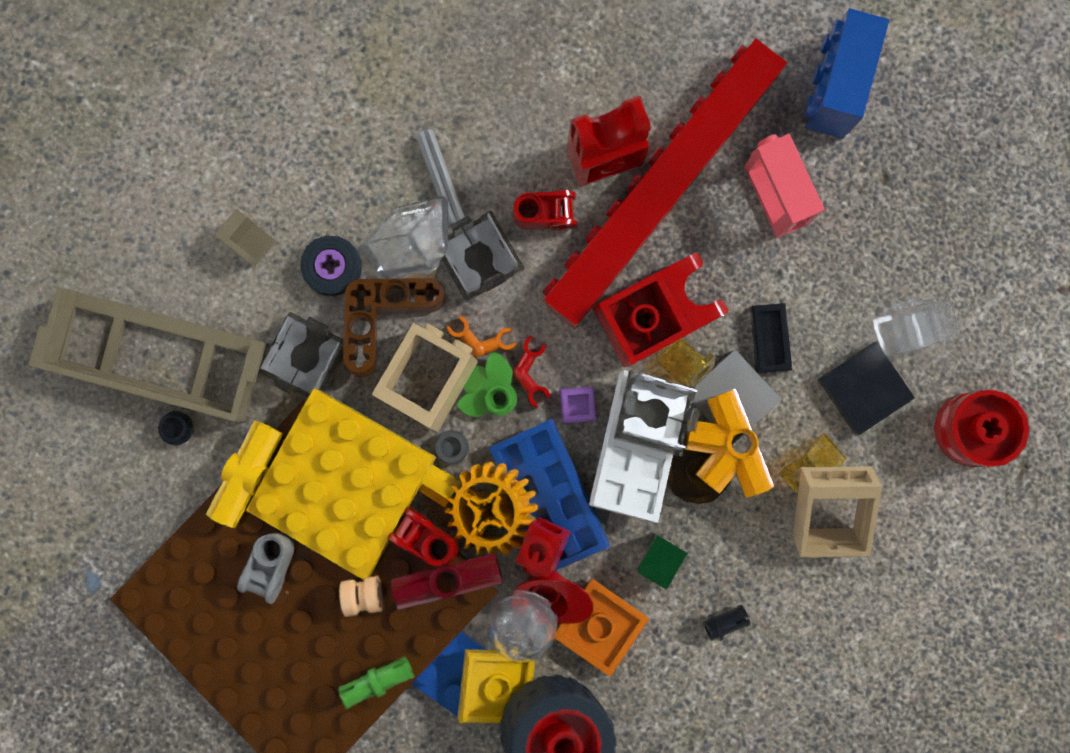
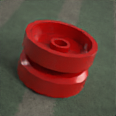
M993 389L963 393L952 397L937 412L934 423L935 439L942 453L953 462L968 467L1002 466L1011 462L1026 447L1030 432L1028 416L1021 404L1009 394Z

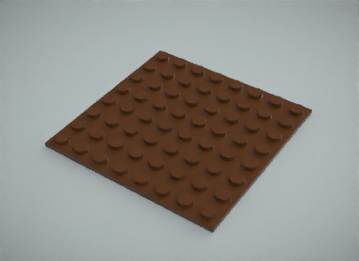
M305 400L276 428L283 433V436L267 466L268 468H270L306 403ZM219 486L110 600L257 753H347L499 591L494 586L456 595L449 599H440L398 610L392 594L391 579L441 566L428 564L415 554L402 549L390 540L370 576H378L380 579L383 594L382 611L369 613L367 610H362L357 615L345 617L340 603L341 581L355 580L356 582H363L364 580L292 538L295 549L285 574L283 586L276 600L272 604L267 603L264 597L250 591L242 593L238 591L237 587L256 541L262 536L281 531L246 511L254 495H252L236 528L228 527L210 519L206 513L220 488ZM410 504L409 508H411V509L417 511V510ZM441 539L436 540L432 546L433 555L437 559H444L448 553V546ZM271 540L268 546L269 553L272 557L278 558L280 546L277 542ZM458 551L456 558L449 564L467 559ZM442 572L439 576V585L446 591H452L456 586V578L450 572ZM404 656L407 657L414 673V678L387 689L386 694L380 697L375 695L348 709L345 707L340 696L342 693L339 692L340 686L367 675V671L374 667L377 670Z

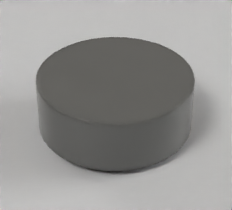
M454 430L441 433L434 443L436 457L445 464L460 463L465 459L469 451L466 437Z

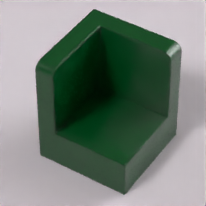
M653 533L647 543L649 549L640 562L637 572L667 590L688 553Z

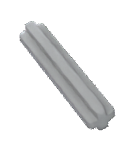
M432 129L421 131L416 137L449 226L460 224L465 221V217L434 131Z

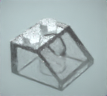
M445 196L395 207L362 243L361 248L382 279L390 277L403 278L415 273L428 274L439 266V260L448 251V201Z

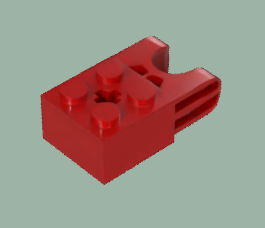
M640 95L624 100L620 106L606 114L596 117H588L587 114L570 119L567 153L580 188L643 166L649 150L647 138L651 130V122Z
M693 253L592 307L623 368L632 366L728 313L729 310L722 300H717L708 305H696L686 296L685 282L691 273L701 268L703 264L699 253ZM636 313L638 316L644 315L647 321L643 323L644 328L637 325L635 321L637 318Z

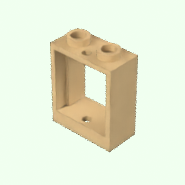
M413 323L371 395L438 432L477 365L478 360L471 355L473 349L463 342L455 339L453 344L442 339L444 333L434 326L426 323L424 328ZM421 339L460 359L430 412L392 390Z
M872 466L801 467L792 535L800 557L852 558L856 556H870L882 485ZM813 499H858L853 528L809 529Z

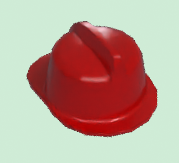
M556 571L548 578L530 575L526 582L521 583L514 589L511 595V606L515 613L524 620L533 623H582L589 619L594 611V604L590 595L582 587L570 582Z

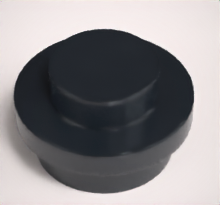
M172 411L161 418L158 432L161 439L167 444L182 445L192 437L194 424L186 413Z

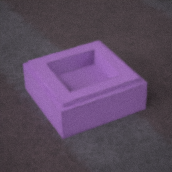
M594 387L559 390L563 424L597 421Z

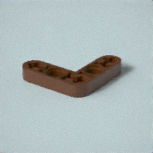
M432 278L357 279L349 283L345 291L343 359L347 371L354 377L363 378L369 376L375 370L377 363V313L436 312L441 309L445 302L443 285L438 280ZM392 289H401L405 293V298L399 303H391L386 299V295ZM410 289L415 290V302H411ZM429 289L433 290L435 295L433 296V301L430 302L426 301L424 296ZM361 290H364L367 295L364 297L365 311H359L356 298ZM361 320L368 322L370 330L367 334L358 336L351 332L355 322ZM357 345H363L365 359L369 360L364 361L362 367H356L355 362L351 361L356 360L358 357Z

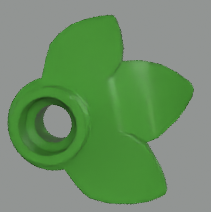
M492 352L487 359L485 367L475 366L463 387L467 394L457 403V407L465 414L480 417L490 412L494 415L502 416L510 413L515 408L517 393L511 386L513 371L503 356ZM498 392H503L506 395L507 399L503 405L495 402V395Z

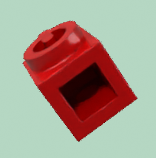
M541 517L537 518L530 524L515 563L524 566L523 570L532 576H545L548 578L558 565L571 531Z

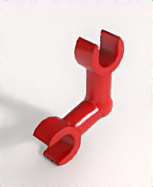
M531 335L525 340L523 345L524 352L512 371L513 378L518 381L528 394L530 405L538 409V405L533 400V393L541 391L548 399H550V393L545 387L538 386L528 372L535 359L544 353L546 346L544 343L539 352H531L528 349V344L532 338Z

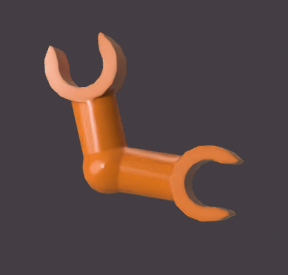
M458 315L459 320L465 326L462 332L456 333L447 326L450 336L460 339L464 344L473 349L472 355L477 358L499 349L512 351L517 346V343L504 345L501 342L503 335L512 332L511 328H503L497 333L496 337L480 342L469 330L468 321L463 316Z

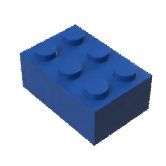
M849 8L841 20H835L831 33H826L820 49V53L825 54L822 65H817L812 78V84L816 85L814 95L808 97L804 107L803 115L807 116L806 129L843 139L863 119L890 19Z

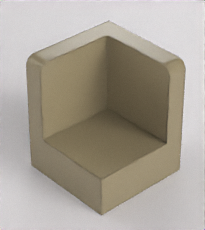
M237 209L215 234L217 238L253 266L259 263L275 243V240Z

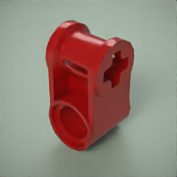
M557 190L522 193L514 201L513 221L519 228L524 230H570L577 228V220H574L573 201L576 199V192ZM523 205H531L536 209L537 214L533 218H525L519 213V209Z
M409 507L405 509L404 513L406 516L395 533H390L388 539L433 566L449 564L458 554V544L451 535ZM439 539L446 542L448 546V553L441 560L437 559L432 552L434 542Z

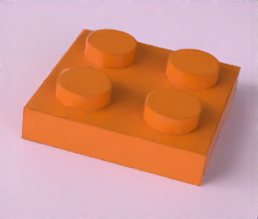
M591 577L584 590L590 595L594 604L592 615L582 623H560L552 637L611 677L650 618Z

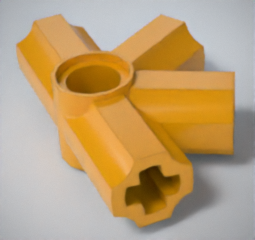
M736 389L707 399L716 424L690 420L686 437L685 450L711 454L695 475L719 494L735 474L745 498L774 488L758 447V437L751 429ZM738 433L744 434L748 439V448L743 453H737L732 447V439Z

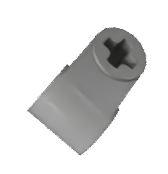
M277 532L262 536L256 541L247 566L239 579L238 591L242 593L246 591L264 597L265 602L270 604L276 600L294 554V541L290 536ZM271 540H274L280 546L278 558L272 557L269 553L268 546Z

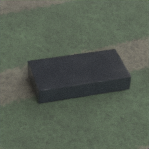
M786 303L749 307L756 372L762 374L792 371Z

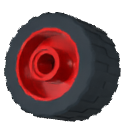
M562 675L542 676L532 682L529 681L511 696L510 702L506 704L503 710V718L500 721V739L505 753H615L617 737L614 734L615 728L608 713L584 684L581 685L571 677L566 678Z

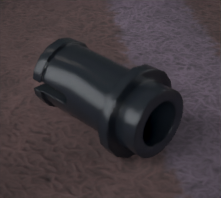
M741 604L717 616L710 614L708 619L703 621L704 628L711 641L716 639L722 641L723 636L748 627L751 623L749 619H746L749 616Z

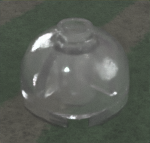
M522 590L513 591L512 596L503 599V595L497 597L490 607L487 622V635L493 649L501 657L518 663L533 662L541 658L553 645L556 635L558 616L557 613L554 614L550 609L551 603L536 593Z

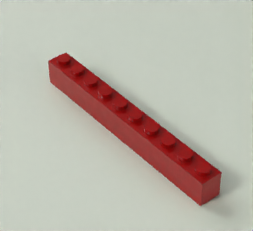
M757 38L753 40L748 48L742 45L731 59V62L734 64L727 73L721 70L710 85L714 90L707 98L701 95L689 112L693 116L686 124L680 121L668 137L672 140L665 150L659 147L648 161L651 168L644 176L641 173L635 176L627 187L630 194L623 202L617 199L606 213L609 219L601 228L599 225H596L585 239L588 245L580 254L575 251L564 265L567 271L562 278L558 280L554 277L542 293L546 295L543 305L574 330L787 65V61Z

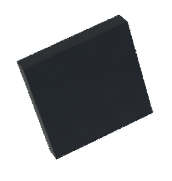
M877 341L871 343L817 379L855 436L861 435L915 399Z

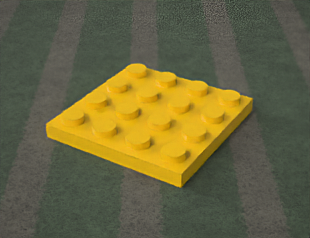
M313 388L246 511L365 580V578L371 576L390 541L388 539L389 534L396 531L405 515V509L410 506L436 456L323 391Z

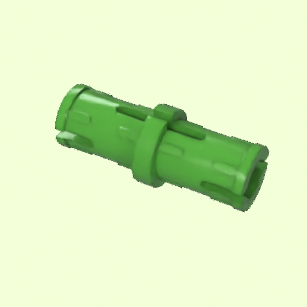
M404 656L377 670L374 667L367 671V675L340 686L339 692L342 693L340 696L345 707L348 709L372 696L377 695L380 697L386 694L387 689L414 678V673L407 657Z

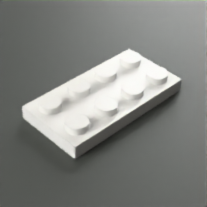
M623 370L619 372L589 506L651 523H658L674 450L670 447L656 445L628 435H621L624 420L632 417L641 418L648 427L654 429L666 426L667 418L676 421L680 420L668 417L669 408L661 400L654 398L644 402L638 400L630 392V388L632 387L633 378L640 374ZM656 385V387L665 390V387Z

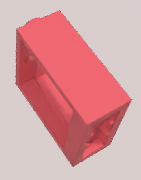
M774 134L759 141L757 149L750 153L751 157L744 165V169L776 238L807 226L825 210L790 134L780 138Z

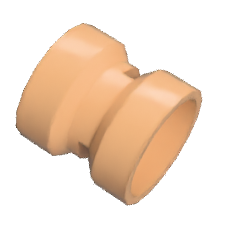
M378 576L367 577L363 582H356L355 580L341 581L340 603L345 617L357 615L362 610H367L369 613L382 611L383 594Z

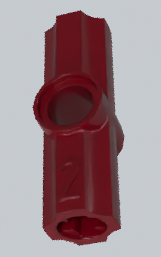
M492 553L391 579L394 602L397 609L401 610L503 584L497 555ZM447 571L455 576L456 586L452 591H446L440 587L439 576L442 572Z

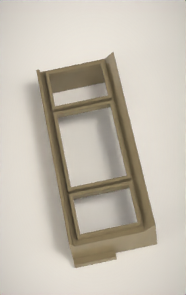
M57 287L46 327L39 325L28 366L234 422L247 421L246 416L264 351L269 343ZM78 308L114 317L100 369L64 360ZM126 321L205 342L191 394L112 373ZM217 345L247 353L233 405L203 397Z

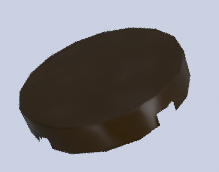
M686 438L678 441V445L685 446L686 448ZM685 448L674 450L667 486L678 498L695 504L708 503L717 499L727 489L731 480L719 494L695 475L711 454L685 450Z

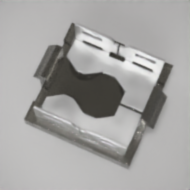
M492 210L480 216L481 218L472 221L469 215L450 225L453 231L452 234L433 242L436 251L466 303L525 270Z
M289 311L260 365L259 373L273 379V386L291 395L294 392H298L308 398L313 388L325 393L343 361L344 339L327 331L329 326L314 318L309 317L305 320Z
M629 371L614 439L677 457L682 456L685 448V443H683L684 435L688 432L696 433L700 411L696 408L690 409L691 402L694 401L697 392L696 388L639 371Z

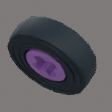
M326 235L313 240L305 248L301 256L300 270L304 281L313 291L324 296H339L345 293L349 283L360 278L362 261L358 250L350 241L340 236ZM328 258H333L335 262H340V266L334 268V274H330L328 270L322 268L323 265L328 263Z

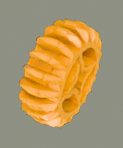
M486 462L483 468L481 465L476 464L471 466L470 472L467 470L461 472L459 475L461 481H454L451 487L455 492L452 497L445 499L452 503L453 506L446 508L444 513L453 515L454 518L448 523V527L453 528L456 526L459 530L455 534L454 539L466 538L464 549H470L476 545L477 555H482L486 551L489 554L496 553V555L501 551L503 555H507L512 552V547L518 549L522 546V538H525L529 529L528 526L536 520L529 513L537 511L539 506L535 503H529V499L534 497L536 493L535 491L526 493L524 487L529 483V480L526 478L519 482L516 480L519 470L513 469L507 474L506 464L501 463L495 468L493 462ZM481 482L493 483L499 486L491 494L485 491L479 492L475 489ZM509 496L513 502L515 512L508 505ZM494 501L492 508V512L494 513V515L489 517V515L491 514V506L489 504ZM470 508L473 510L475 514L474 520L471 516ZM493 524L499 528L505 527L509 532L504 535H493L485 532V529Z

